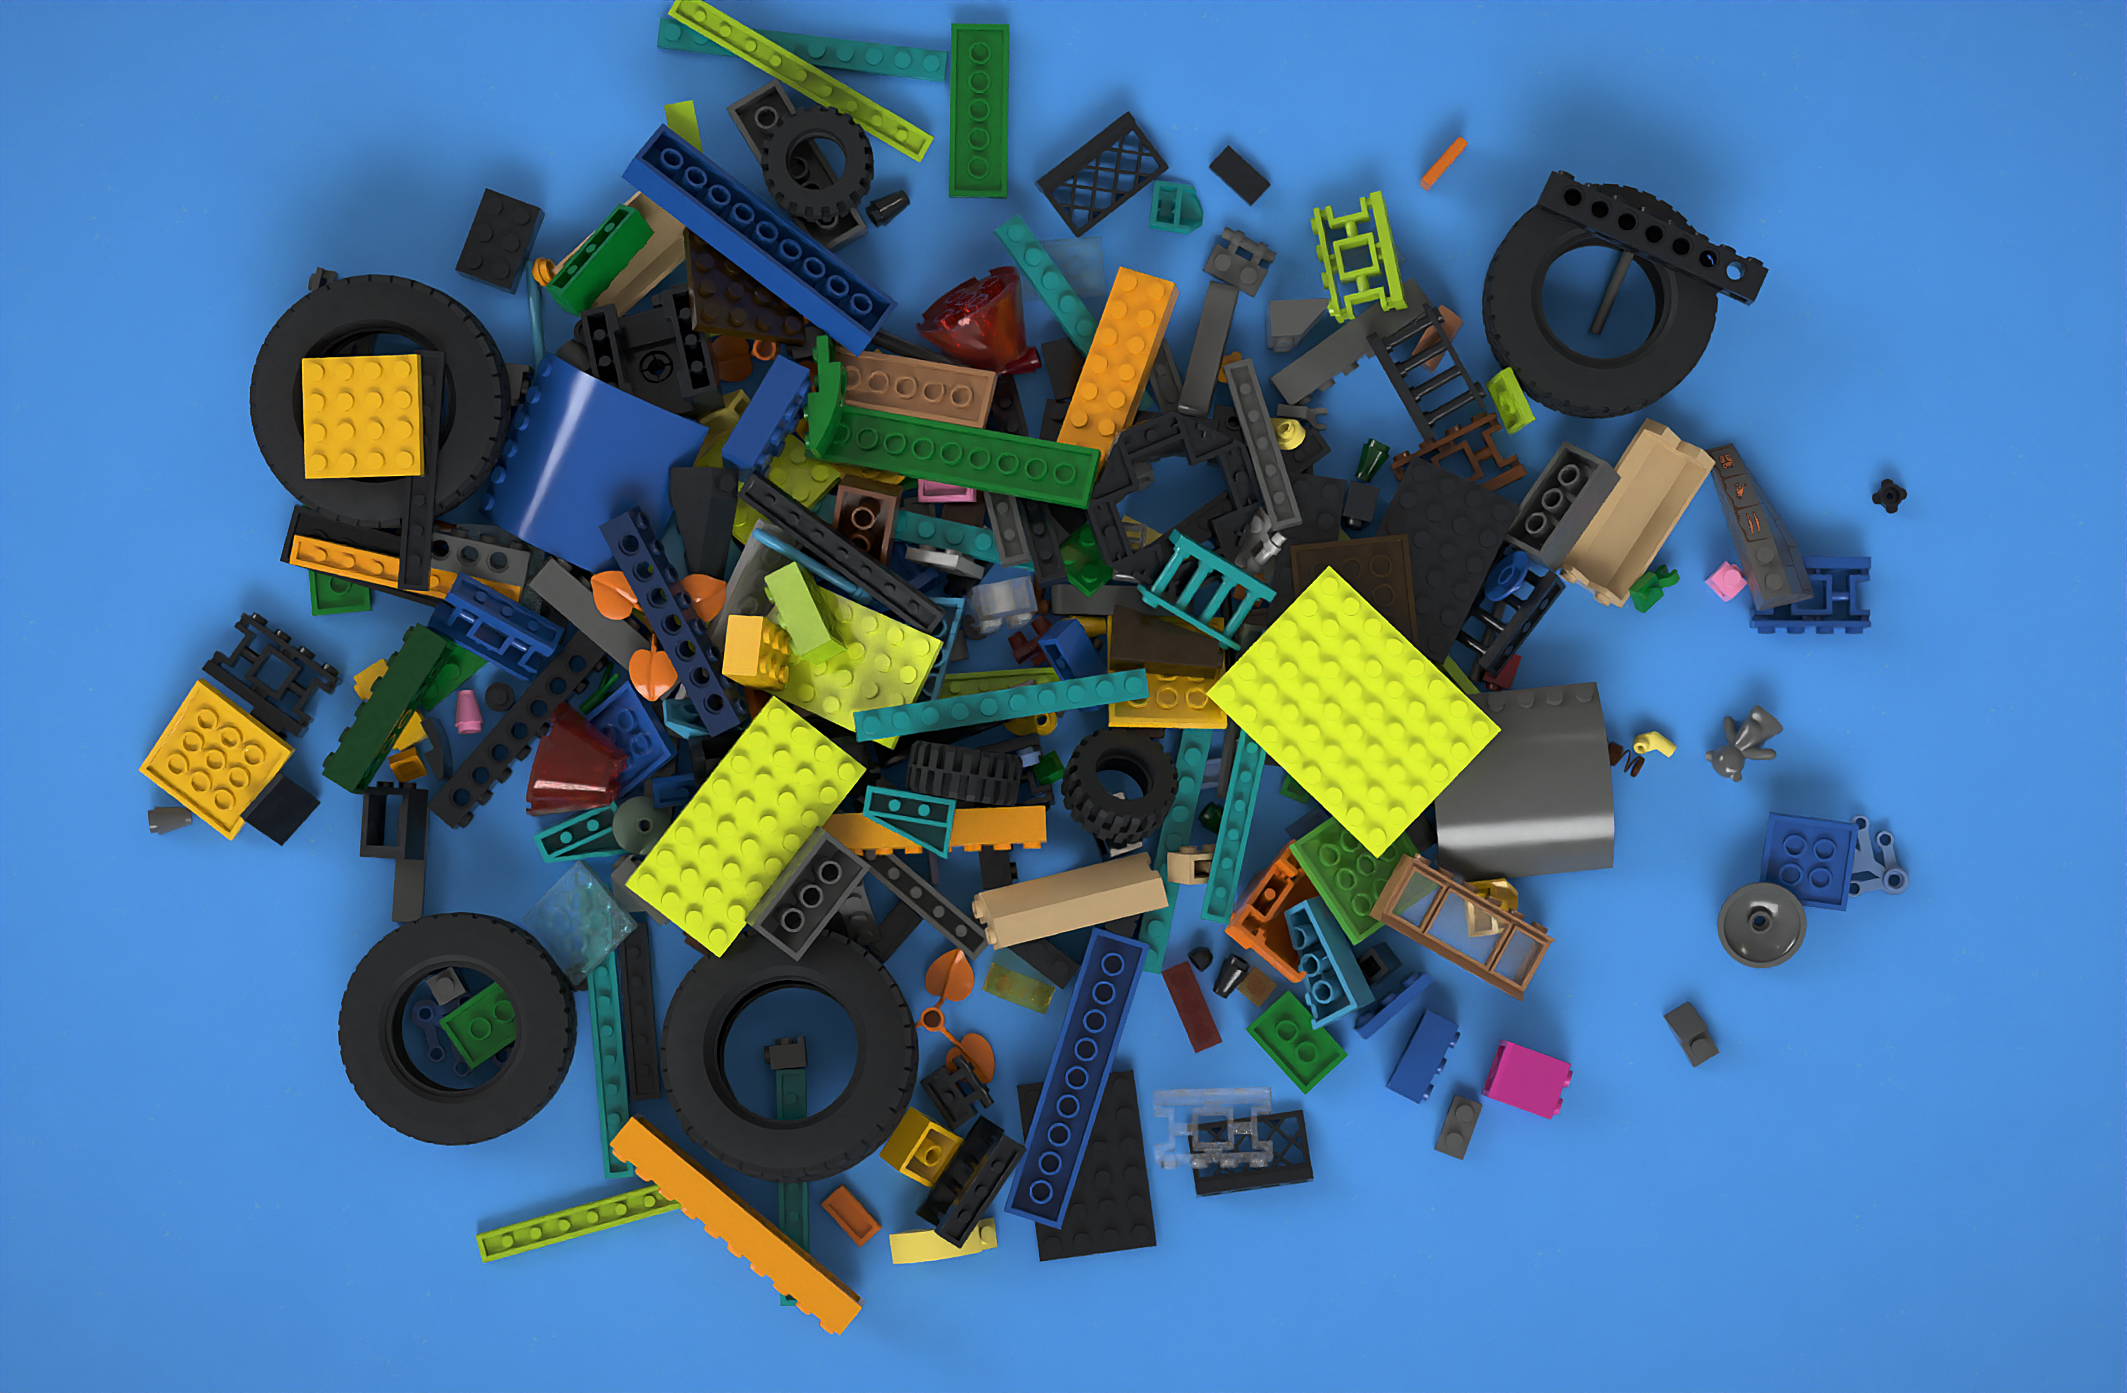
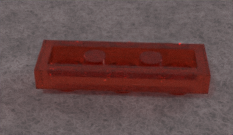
M1188 960L1161 971L1194 1052L1198 1053L1221 1043L1222 1039Z

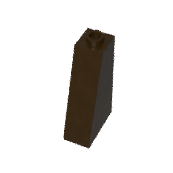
M1122 605L1114 606L1109 670L1128 671L1145 668L1146 673L1214 679L1217 669H1222L1223 652L1218 651L1219 640Z

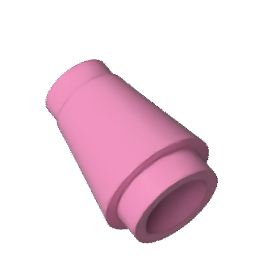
M462 690L457 692L455 727L458 728V733L474 734L481 732V725L484 724L475 691Z

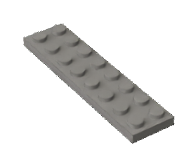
M758 518L752 533L754 529L761 528L801 551L803 544L773 522ZM752 533L727 584L725 603L720 612L710 621L707 628V634L712 643L720 650L722 662L724 660L729 615L766 618L776 603L772 604L765 593L764 588L768 586L764 577L794 562L756 540ZM702 667L704 676L710 678L709 672ZM682 683L675 699L691 700ZM716 694L718 702L724 704L722 697ZM663 723V727L668 735L684 738Z

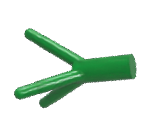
M613 662L608 663L598 690L579 706V709L585 715H588L604 699H607L615 692H607L620 677L619 673H615L608 681L614 666Z

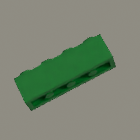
M619 203L545 288L563 311L581 317L580 312L591 308L594 301L602 292L609 288L610 283L628 266L630 260L637 252L645 247L647 241L655 232L637 209Z

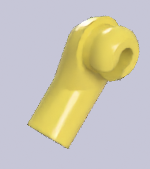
M1656 731L1639 734L1633 740V749L1638 754H1644L1645 752L1657 749L1669 758L1677 748L1674 743Z

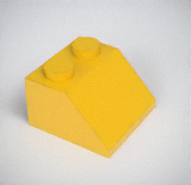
M910 1106L879 1156L899 1172L932 1188L964 1139L928 1115Z

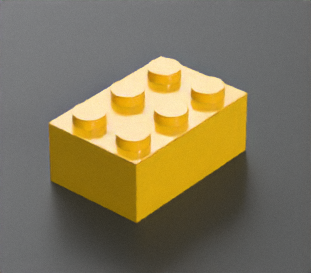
M729 615L722 674L748 689L783 691L784 684L788 682L789 668L786 666L787 655L792 651L788 640L792 639L789 632L764 617Z

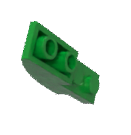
M828 335L816 336L817 347H813L814 363L818 364V374L814 375L816 392L807 393L808 403L804 404L803 408L805 420L809 423V431L805 432L806 448L810 449L816 458H822L831 445L842 418L847 392V370L841 361L835 362V344Z

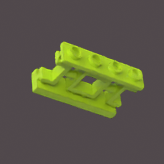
M1381 191L1370 193L1369 198H1359L1362 212L1335 218L1331 205L1326 206V209L1322 210L1319 207L1313 208L1315 218L1310 219L1314 235H1319L1320 245H1316V252L1319 262H1324L1326 272L1321 273L1325 290L1329 289L1331 295L1328 310L1330 316H1335L1339 324L1345 323L1346 319H1356L1353 305L1380 299L1384 312L1390 311V308L1394 307L1396 311L1408 308L1387 204ZM1369 209H1373L1379 237L1378 243H1376L1372 232L1358 234L1357 224L1371 221ZM1325 220H1328L1332 231L1341 228L1346 229L1347 238L1332 242L1334 254H1331ZM1369 244L1373 266L1346 272L1342 251ZM1380 263H1384L1391 297H1387L1383 286L1374 289L1369 288V278L1383 275ZM1336 274H1339L1343 285L1353 282L1357 283L1358 293L1343 296L1346 308H1342Z

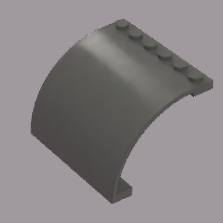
M1587 682L1466 695L1501 731L1434 799L1437 831V854L1434 855L1435 870L1437 871L1441 867L1455 875L1453 881L1456 883H1462V881L1468 883L1613 868L1614 806L1607 737L1597 683Z

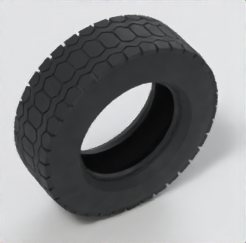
M368 274L351 276L328 283L305 295L280 317L265 338L264 344H262L256 358V364H254L249 400L251 422L258 447L268 467L284 488L297 500L318 514L337 522L357 527H402L405 476L305 479L302 358L335 357L339 351L350 343L376 334L402 335L420 345L424 350L446 352L444 382L448 400L445 423L440 435L434 518L436 519L452 511L473 495L488 478L499 460L507 439L511 419V391L504 360L494 339L481 321L463 304L448 294L419 281L395 275Z
M823 928L797 962L756 929H750L739 933L720 958L709 951L707 955H704L693 966L691 971L689 970L679 984L680 986L677 988L667 1009L661 1034L660 1060L665 1090L675 1114L687 1132L707 1152L728 1167L747 1176L769 1182L803 1183L821 1180L842 1173L872 1155L889 1138L900 1123L912 1098L917 1079L919 1062L917 1032L912 1013L895 980L868 950L855 941ZM781 989H809L832 998L850 1015L855 1027L858 1044L854 1073L842 1094L831 1105L812 1116L787 1121L762 1117L742 1106L732 1093L727 1082L724 1069V1050L728 1034L740 1013L759 997Z

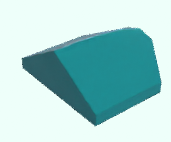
M1155 180L1149 216V229L1189 234L1201 227L1204 211L1196 196L1195 187Z

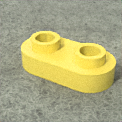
M1270 418L1281 450H1291L1302 443L1305 438V429L1297 420Z

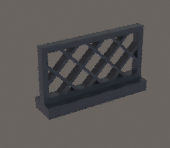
M1129 111L1034 183L1076 238H1079L1169 168L1135 123L1136 120ZM1132 130L1140 140L1138 151L1122 149L1124 136ZM1119 141L1118 149L1110 148L1112 145ZM1143 145L1149 153L1142 152ZM1103 152H1117L1115 169L1099 167L1100 156ZM1121 153L1138 155L1135 172L1119 170ZM1141 157H1153L1160 168L1152 174L1140 173ZM1096 158L1095 166L1088 165ZM1082 168L1095 170L1092 187L1076 184L1077 174ZM1098 171L1115 173L1113 190L1096 187ZM1119 173L1135 176L1134 186L1129 192L1117 190ZM1073 176L1072 184L1064 183ZM1139 176L1147 177L1138 184ZM1059 186L1072 187L1070 204L1058 203L1051 192ZM1076 188L1092 190L1090 207L1074 205ZM1096 191L1112 193L1111 205L1108 208H1094ZM1116 194L1123 195L1115 202ZM1062 207L1069 208L1068 215ZM1073 209L1089 211L1088 223L1079 230L1072 222ZM1093 211L1101 212L1099 215L1092 219Z
M1303 1110L1186 1126L1196 1198L1313 1182L1314 1177ZM1297 1117L1299 1130L1291 1138L1281 1131L1279 1127L1285 1119ZM1280 1120V1121L1277 1123L1276 1126L1273 1125L1271 1122H1269V1121ZM1264 1122L1273 1129L1264 1142L1249 1133L1256 1123ZM1251 1124L1247 1130L1240 1126ZM1235 1126L1244 1133L1235 1146H1232L1220 1137L1227 1127ZM1222 1128L1218 1134L1211 1130ZM1206 1130L1215 1138L1204 1151L1195 1144L1193 1132ZM1275 1132L1289 1141V1144L1280 1155L1266 1145ZM1299 1135L1302 1146L1295 1141ZM1246 1136L1260 1145V1148L1251 1159L1237 1149ZM1217 1140L1231 1149V1152L1222 1163L1208 1154ZM1292 1144L1303 1151L1304 1163L1292 1165L1283 1158ZM1263 1148L1277 1158L1271 1168L1263 1169L1254 1162ZM1196 1150L1202 1153V1156L1199 1158L1198 1161ZM1234 1152L1248 1162L1242 1172L1234 1173L1225 1166ZM1206 1156L1218 1165L1219 1168L1213 1176L1200 1178L1198 1166ZM1280 1161L1287 1165L1276 1167ZM1251 1165L1258 1169L1247 1171ZM1222 1169L1228 1173V1174L1218 1175L1219 1172H1220Z

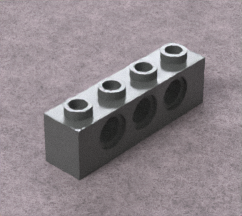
M434 524L431 568L458 574L461 571L472 577L520 587L526 585L533 552L531 549H526V543L512 540L509 541V545L498 543V538L494 536L480 534L479 539L468 536L469 532L466 530L451 528V532L439 530V525ZM441 539L447 542L449 546L447 554L440 555L435 551L434 543L436 540ZM465 546H473L477 549V560L469 561L464 557L463 549ZM493 553H504L507 557V565L504 567L496 566L492 561Z

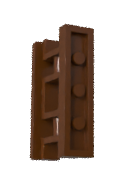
M1486 411L1470 418L1472 424L1464 428L1458 424L1444 432L1446 437L1438 441L1433 437L1426 442H1422L1418 445L1420 450L1411 455L1408 450L1393 457L1395 463L1389 466L1396 481L1399 482L1405 473L1402 467L1410 463L1413 455L1421 458L1436 450L1438 454L1431 457L1428 461L1441 468L1438 461L1462 450L1475 474L1466 480L1475 484L1476 481L1485 476L1478 463L1492 457L1498 470L1507 465L1511 469L1478 485L1491 492H1495L1527 475L1524 466L1519 463L1516 454L1502 460L1490 436L1501 430L1502 426L1498 422L1495 412L1488 415ZM1486 424L1489 425L1490 428L1480 433L1486 447L1473 453L1466 440L1455 445V440Z

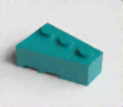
M867 785L862 815L947 859L958 799Z
M615 796L536 831L533 838L545 863L629 853L617 843L612 830L613 817L620 806Z

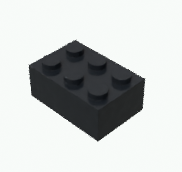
M486 188L455 270L461 276L515 295L525 269V263L529 259L545 213L539 207Z

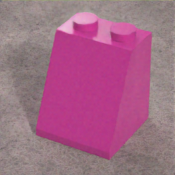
M1501 1039L1481 1094L1551 1120L1553 1114L1558 1115L1561 1109L1563 1099L1559 1097L1562 1088H1567L1573 1074V1071L1569 1070L1571 1064Z

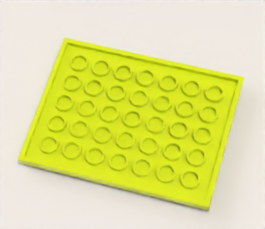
M1330 566L1320 574L1206 693L1376 858L1401 835L1501 731L1482 710Z

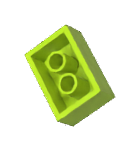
M794 561L764 577L768 586L764 588L769 601L777 605L780 612L776 614L777 619L784 630L788 629L792 638L788 642L796 656L800 655L804 661L807 660L817 666L847 650L812 572Z

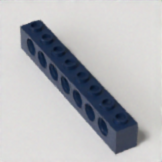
M638 505L598 526L710 736L714 737L748 719L751 716L749 705L746 699L739 694L735 681L722 674L723 662L720 650L712 643L708 636L706 624L702 618L698 617L693 608L692 598L683 589L678 579L679 576L676 568L669 563L664 553L662 542L656 538L650 527V520L647 514ZM632 535L637 538L639 547L632 542ZM646 562L652 566L653 573L647 570ZM660 588L666 592L667 600L661 596ZM674 615L680 618L681 626L675 622ZM688 641L695 646V652L689 648ZM702 667L709 672L710 678L704 676ZM716 694L722 697L724 705L718 702Z

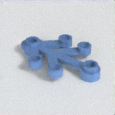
M1864 815L1854 816L1850 823H1855L1858 818H1861L1864 821V827L1858 829L1857 840L1860 851L1855 848L1852 874L1869 871L1878 878L1863 882L1851 880L1850 884H1856L1858 890L1855 894L1849 892L1848 897H1858L1861 893L1882 889L1890 895L1901 894L1908 887L1909 877L1903 868L1897 866L1893 850L1894 836L1888 831H1880L1875 836V844L1882 849L1884 866H1882L1874 859L1868 832V818ZM1883 834L1889 838L1887 845L1880 843V836ZM1891 875H1895L1898 878L1895 886L1889 883Z

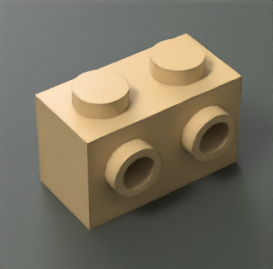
M1203 844L1202 850H1197L1196 846H1179V851L1167 852V882L1187 885L1208 883L1216 844Z

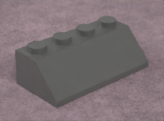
M817 826L744 921L798 962L871 866L827 831Z

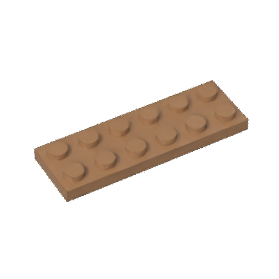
M835 346V362L841 361L847 370L845 405L979 429L986 428L998 378L996 372L864 350L857 357L845 347Z

